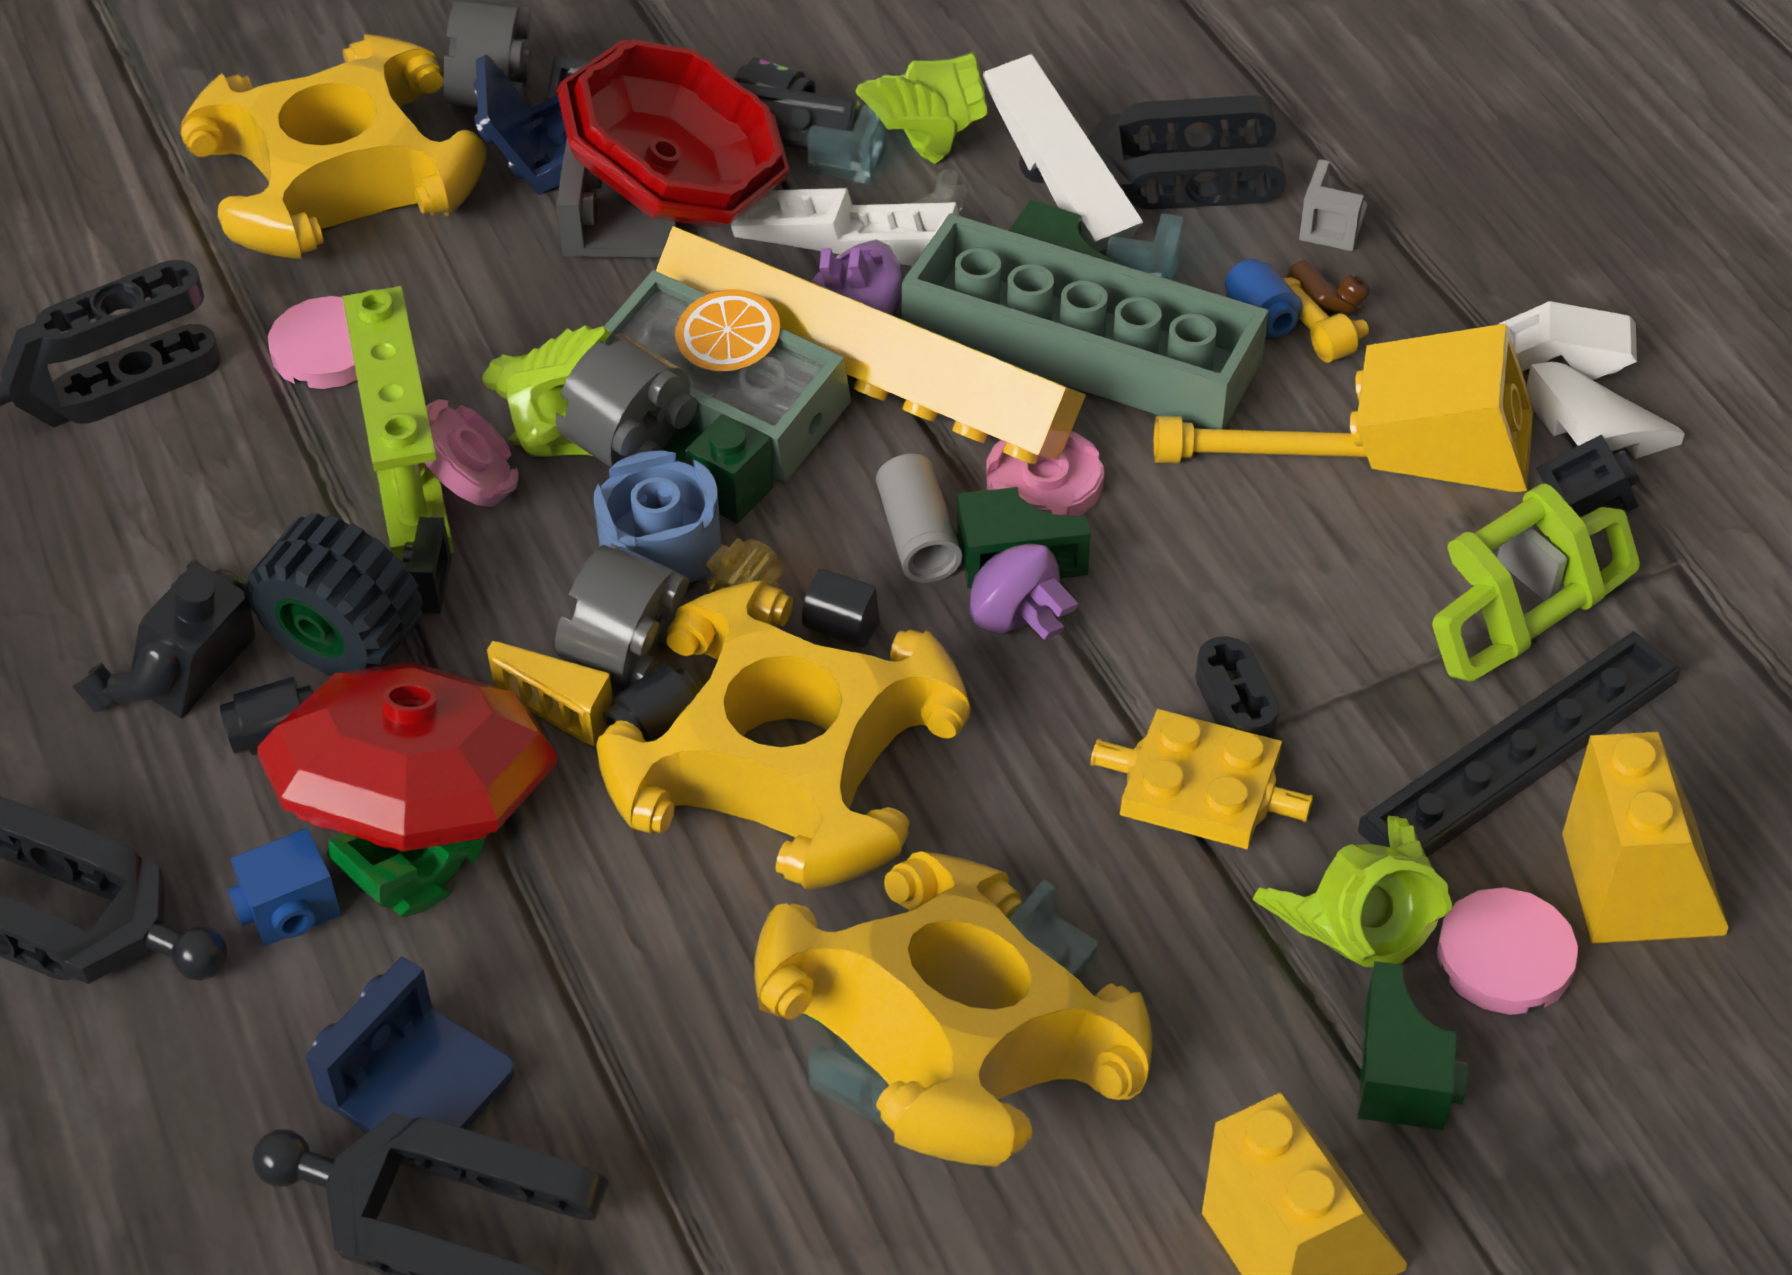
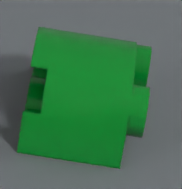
M341 832L337 836L328 839L327 856L381 907L393 909L401 917H408L427 911L451 893L443 884L458 870L465 857L473 864L476 863L485 838L401 851L390 847L378 846L371 841Z

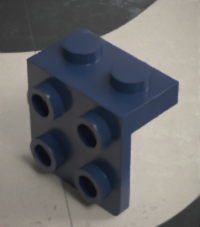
M486 54L476 59V80L473 81V87L477 95L478 114L475 115V123L480 135L488 144L495 143L505 155L512 173L520 180L525 178L538 195L560 184L567 140L558 95L531 108L490 56Z
M403 956L385 974L377 975L369 981L363 989L359 1001L336 1024H330L325 1027L314 1040L311 1050L305 1055L319 1101L366 1133L393 1112L413 1119L416 1117L428 1118L467 1129L514 1077L513 1062L509 1056L433 1009L424 969Z

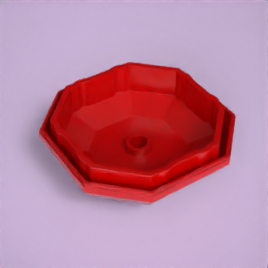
M635 39L631 41L621 40L564 79L557 88L569 147L575 159L650 218L709 227L729 225L783 182L790 173L775 115L770 112L769 107L754 93L742 87L720 70L713 61L702 56L696 50Z
M414 662L335 673L281 721L257 747V756L283 810L295 813L298 819L310 822L317 827L333 829L371 841L378 846L390 847L401 851L486 838L489 833L496 832L557 764V753L528 707L514 691Z

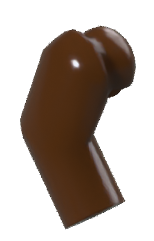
M1301 260L1295 263L1287 273V278L1292 277L1300 281L1301 288L1323 311L1352 315L1364 307L1362 301L1370 293L1369 285L1358 276L1353 277L1351 274L1344 276L1339 286L1328 283L1308 260Z

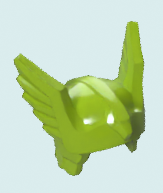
M975 51L951 59L913 60L908 65L905 75H883L882 78L879 77L877 80H867L859 84L855 90L857 95L873 110L887 129H903L917 153L923 159H927L934 164L939 163L950 153L956 134L959 131L967 128L973 122L981 120L988 112L980 64Z
M586 325L575 331L567 328L556 339L550 338L539 349L534 348L529 354L521 356L502 354L501 357L495 358L490 362L488 369L483 373V384L488 389L495 390L500 397L508 401L515 432L508 438L512 445L522 446L528 454L538 457L560 455L592 456L559 433L556 426V412L565 417L569 401L560 395L569 374L581 357L599 341L605 343L611 335L610 330L603 326L592 329Z
M1398 816L1387 817L1390 847L1374 844H1350L1343 847L1337 852V855L1327 868L1317 891L1305 898L1291 892H1283L1272 888H1258L1252 898L1256 903L1283 919L1301 934L1321 941L1343 957L1364 967H1373L1374 961L1401 965L1405 959L1424 944L1436 928L1438 920L1452 910L1447 883L1431 867V863L1428 857H1426L1420 841L1417 840L1414 826H1410L1407 819L1399 818Z

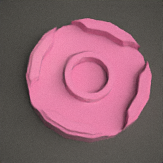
M326 296L308 299L288 308L274 321L268 334L269 351L273 366L283 379L294 384V378L299 381H307L308 388L317 389L345 386L357 380L342 297Z
M442 399L428 404L426 409L437 460L425 462L426 466L442 484L457 496L475 505L493 507L506 499L516 489L519 472L517 467L510 469L507 459L512 454L504 438L492 424L469 407L460 405L454 410L448 407L449 400Z
M1071 431L1063 453L1058 457V461L1039 456L1036 465L1024 462L1002 452L1006 443L1004 440H1000L993 446L986 460L987 490L1018 487L1019 496L1027 503L1042 511L1056 515H1083L1097 503L1104 487V465L1099 460L1098 450L1092 442L1074 431Z
M1509 888L1478 890L1455 903L1450 913L1443 919L1436 954L1440 967L1443 963L1444 970L1450 976V985L1460 996L1482 1009L1514 1015L1528 1013L1529 1007L1540 1006L1545 1003V1008L1559 1000L1572 981L1576 968L1578 945L1571 925L1553 905L1532 893Z

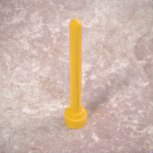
M1156 416L1154 425L1153 445L1155 463L1179 464L1181 458H1191L1193 452L1367 457L1363 446H1355L1351 433L1194 429L1193 423L1182 422L1181 416Z

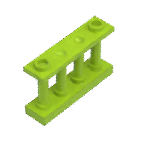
M402 286L342 296L374 472H377L391 552L403 562L404 545L407 541L414 542L419 517H443L450 552L454 553L441 484L425 464V462L436 461L437 459Z

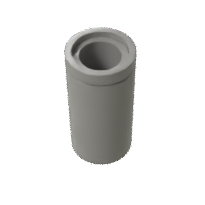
M903 454L890 459L877 472L876 484L903 572L910 580L919 583L942 580L958 569L962 561V552L934 466L927 457L920 454Z

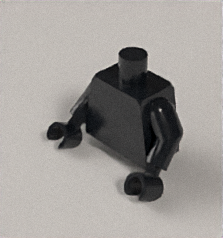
M196 559L192 560L186 566L188 570L181 574L176 582L170 585L171 588L142 618L138 627L132 669L111 674L101 662L88 671V676L75 683L72 687L93 712L101 711L113 701L128 703L153 700L182 719L255 638L250 597L245 592V583L248 579L228 570L219 569L213 572Z

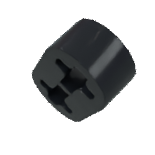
M1228 636L1215 637L1206 641L1199 649L1195 677L1200 692L1216 724L1272 738L1276 730L1279 704L1251 648L1243 641ZM1216 664H1223L1224 667H1223V666H1214V665H1216ZM1225 668L1228 671L1235 670L1234 680H1230ZM1243 702L1248 714L1238 713L1239 703ZM1249 715L1251 717H1259V719L1251 720Z

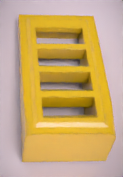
M492 641L487 649L494 686L514 691L532 713L576 739L596 747L599 736L603 735L608 728L603 718V712L613 706L610 674L502 642Z

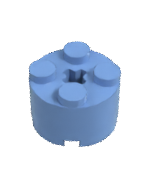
M667 451L637 453L618 461L609 469V478L603 483L601 488L598 483L594 491L593 500L599 547L603 544L610 547L611 543L619 547L622 546L689 577L688 584L710 578L717 569V559L721 550L718 494L716 482L712 474L704 465L693 460L694 467L676 461V453Z

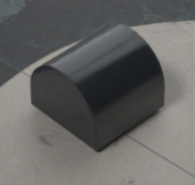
M818 569L804 600L802 625L805 628L861 647L866 646L880 623L876 587L825 569Z

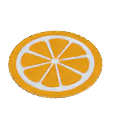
M739 289L720 290L702 296L685 309L677 322L675 339L681 354L692 364L711 371H734L753 365L772 350L779 337L780 319L774 306L756 293Z

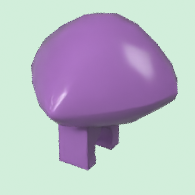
M875 239L854 245L836 258L832 255L831 248L821 249L820 271L810 282L888 314H895L902 298L903 276L899 261L890 245Z
M1023 544L1010 547L996 554L975 575L970 595V614L974 623L983 629L1003 635L1029 624L1046 640L1060 634L1065 627L1055 618L1053 612L1057 617H1061L1074 612L1079 603L1060 584L1059 565L1054 554L1043 545Z

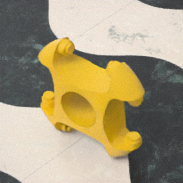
M364 34V40L351 43L349 48L343 49L345 63L310 76L258 86L254 89L248 76L241 77L237 74L225 78L223 73L215 78L199 94L188 109L181 124L183 142L189 152L198 157L226 154L242 155L251 160L269 182V186L260 194L248 197L230 196L220 202L218 206V219L223 232L228 238L241 246L264 254L301 259V254L316 250V245L324 243L322 229L361 217L412 204H418L422 214L430 213L433 216L443 213L445 216H450L461 206L476 186L487 159V149L482 139L476 133L469 130H461L450 139L442 142L431 141L418 131L416 126L400 109L403 105L415 101L422 95L435 93L442 87L444 73L435 54L421 46L400 39Z
M766 580L742 583L703 595L677 608L675 618L668 627L666 639L668 646L674 652L683 656L705 653L718 661L708 682L675 720L670 729L656 741L646 742L641 731L635 725L622 720L610 725L604 734L599 736L596 747L600 770L607 792L618 812L636 834L640 831L653 835L657 832L664 834L671 824L674 806L686 805L711 809L752 820L795 837L793 842L785 841L777 857L775 870L777 873L783 874L784 879L801 884L806 891L834 886L872 873L893 862L900 855L909 834L908 827L910 823L909 819L902 812L894 808L887 807L881 810H871L866 815L850 811L849 809L857 788L882 751L896 735L908 727L924 725L936 736L946 739L953 738L962 731L966 721L970 718L971 711L963 681L953 660L943 645L929 630H925L924 633L909 629L907 632L898 631L891 648L890 659L892 661L866 654L815 645L777 628L778 625L783 627L788 622L792 612L793 597L786 595L782 589L769 586ZM782 719L808 721L827 730L824 734L805 744L788 747L757 744L744 737L748 731L765 722Z
M923 851L916 852L907 861L893 866L891 871L886 874L884 880L885 890L890 899L908 909L909 912L872 920L837 932L817 929L814 914L810 909L799 904H778L766 918L759 936L754 958V977L759 1009L767 1014H774L779 1018L784 1017L787 1020H792L802 1013L818 1020L843 1039L864 1061L876 1070L889 1084L879 1096L876 1108L881 1112V1120L894 1132V1142L903 1147L940 1159L997 1167L1006 1161L1009 1156L1021 1151L1032 1136V1125L1026 1114L1011 1104L999 1102L997 1099L1033 1085L1057 1079H1074L1088 1084L1106 1098L1130 1100L1142 1091L1147 1081L1152 1056V1029L1149 1013L1141 993H1131L1124 986H1116L1111 983L1103 987L1094 996L1067 969L1029 942L1014 926L1025 912V904L1021 901V894L1009 884V876L1003 871L959 857Z

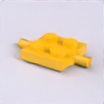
M1161 709L1156 710L1146 737L1134 749L1102 741L1098 738L1091 756V766L1096 765L1127 774V785L1121 799V816L1247 850L1255 827L1266 817L1268 812L1302 820L1306 823L1313 801V795L1311 794L1307 795L1275 786V769L1279 761L1282 741Z

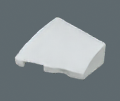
M1559 362L1531 365L1527 389L1533 404V411L1553 436L1568 432L1579 446L1602 434L1611 451L1626 447L1635 459L1682 444L1685 433L1679 427L1621 397L1568 365Z

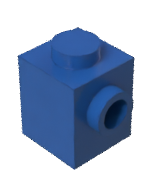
M308 828L230 858L238 885L227 888L231 904L241 926L254 922L264 947L285 938L298 937L312 927L341 916L331 876Z

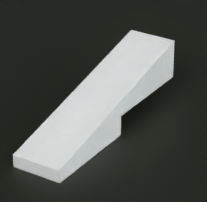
M1030 54L985 71L982 79L1029 171L1039 169L1058 208L1082 216L1081 236L1084 241L1094 250L1100 252L1131 239L1142 225V219L1033 55Z
M847 188L772 190L733 221L731 229L734 237L821 251L823 248H831L832 253L842 254L854 245L876 239L891 246L899 264L913 266L948 214L960 215L956 203L852 205Z

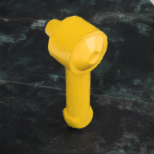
M1292 277L1284 278L1283 280L1302 301L1303 307L1299 319L1310 329L1312 345L1318 357L1323 362L1330 363L1354 354L1357 351L1359 340L1369 333L1366 321H1352L1344 314H1336L1329 317L1301 288L1299 280Z

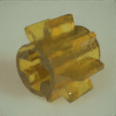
M737 538L730 547L722 544L706 563V566L714 572L707 581L710 593L730 586L766 580L769 586L784 590L776 582L783 574L780 560L769 546L760 541L750 539L743 542L740 538Z

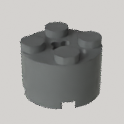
M455 0L453 2L446 36L451 38L449 56H444L443 74L444 99L448 105L478 109L477 95L473 87V81L476 80V59L486 54L490 56L522 97L524 96V84L518 82V80L528 81L530 74L531 50L524 49V41L522 39L528 40L531 8L469 0Z
M623 333L614 334L618 341L609 346L603 341H599L581 357L569 374L560 395L569 401L565 417L556 412V426L559 433L609 467L637 453L663 451L675 431L684 428L692 420L698 404L697 399L689 395L690 382L684 370Z
M612 543L610 547L604 544L601 545L586 561L568 596L578 601L572 619L563 615L560 616L555 637L556 654L572 663L607 672L610 674L611 681L629 687L657 668L658 660L655 658V655L663 644L668 646L666 641L668 627L675 618L677 608L686 593L689 577L622 546L619 547Z

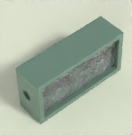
M653 270L604 326L611 332L605 343L610 346L618 341L614 334H626L684 370L690 382L689 395L696 398L698 402L694 417L685 427L696 431H705L723 414L769 437L771 442L772 476L786 483L851 402L844 357L780 328L778 340L772 350L753 365L739 370L721 372L700 368L689 362L681 354L676 343L675 331L677 322L685 309L694 301L707 294Z

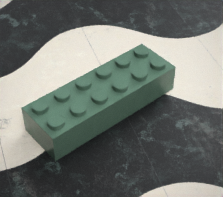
M951 213L948 214L902 281V319L1056 383L1159 416H1181L1182 422L1193 423L1194 427L1200 429L1226 428L1263 361L1269 313L1267 309Z

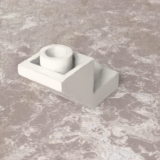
M1549 301L1499 323L1507 324L1521 371L1531 368L1532 364L1545 363L1552 358L1562 355L1571 368L1595 380L1607 374H1614L1624 367L1637 362L1636 323L1628 315Z

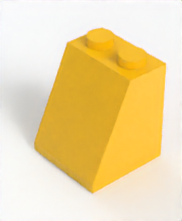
M1506 323L1366 346L1364 369L1356 372L1355 382L1359 406L1358 411L1351 412L1350 430L1355 446L1364 447L1372 469L1515 493L1527 491L1534 408Z
M1659 732L1591 735L1562 832L1591 943L1726 936L1729 927L1697 823Z
M1281 1092L1215 1122L1202 1215L1241 1275H1398L1406 1271L1408 1263L1331 1152Z

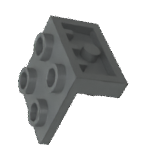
M568 139L566 140L556 203L562 255L586 257H661L673 226L677 227V222L650 218L577 161L569 147Z

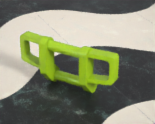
M1539 484L1524 494L1521 504L1476 533L1464 532L1450 541L1447 549L1452 564L1470 585L1474 586L1437 613L1432 622L1448 675L1452 678L1470 682L1480 678L1508 660L1515 659L1527 651L1531 646L1533 638L1578 608L1587 610L1600 602L1608 593L1636 573L1640 562L1626 513L1621 509L1600 507L1580 518L1552 486ZM1536 524L1544 535L1549 537L1551 544L1567 558L1562 578L1564 588L1526 614H1523L1512 576L1492 552ZM1605 528L1613 557L1611 563L1600 571L1590 536ZM1481 609L1493 645L1468 658L1461 635V627L1468 618Z

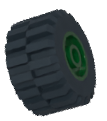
M315 513L295 519L248 575L249 580L245 583V592L250 597L251 609L258 616V621L264 629L296 658L327 675L382 667L419 621L423 613L420 609L423 605L422 595L416 590L418 585L414 577L405 569L404 563L385 544L365 532L364 529L353 523L348 524L342 519L331 515L324 517Z

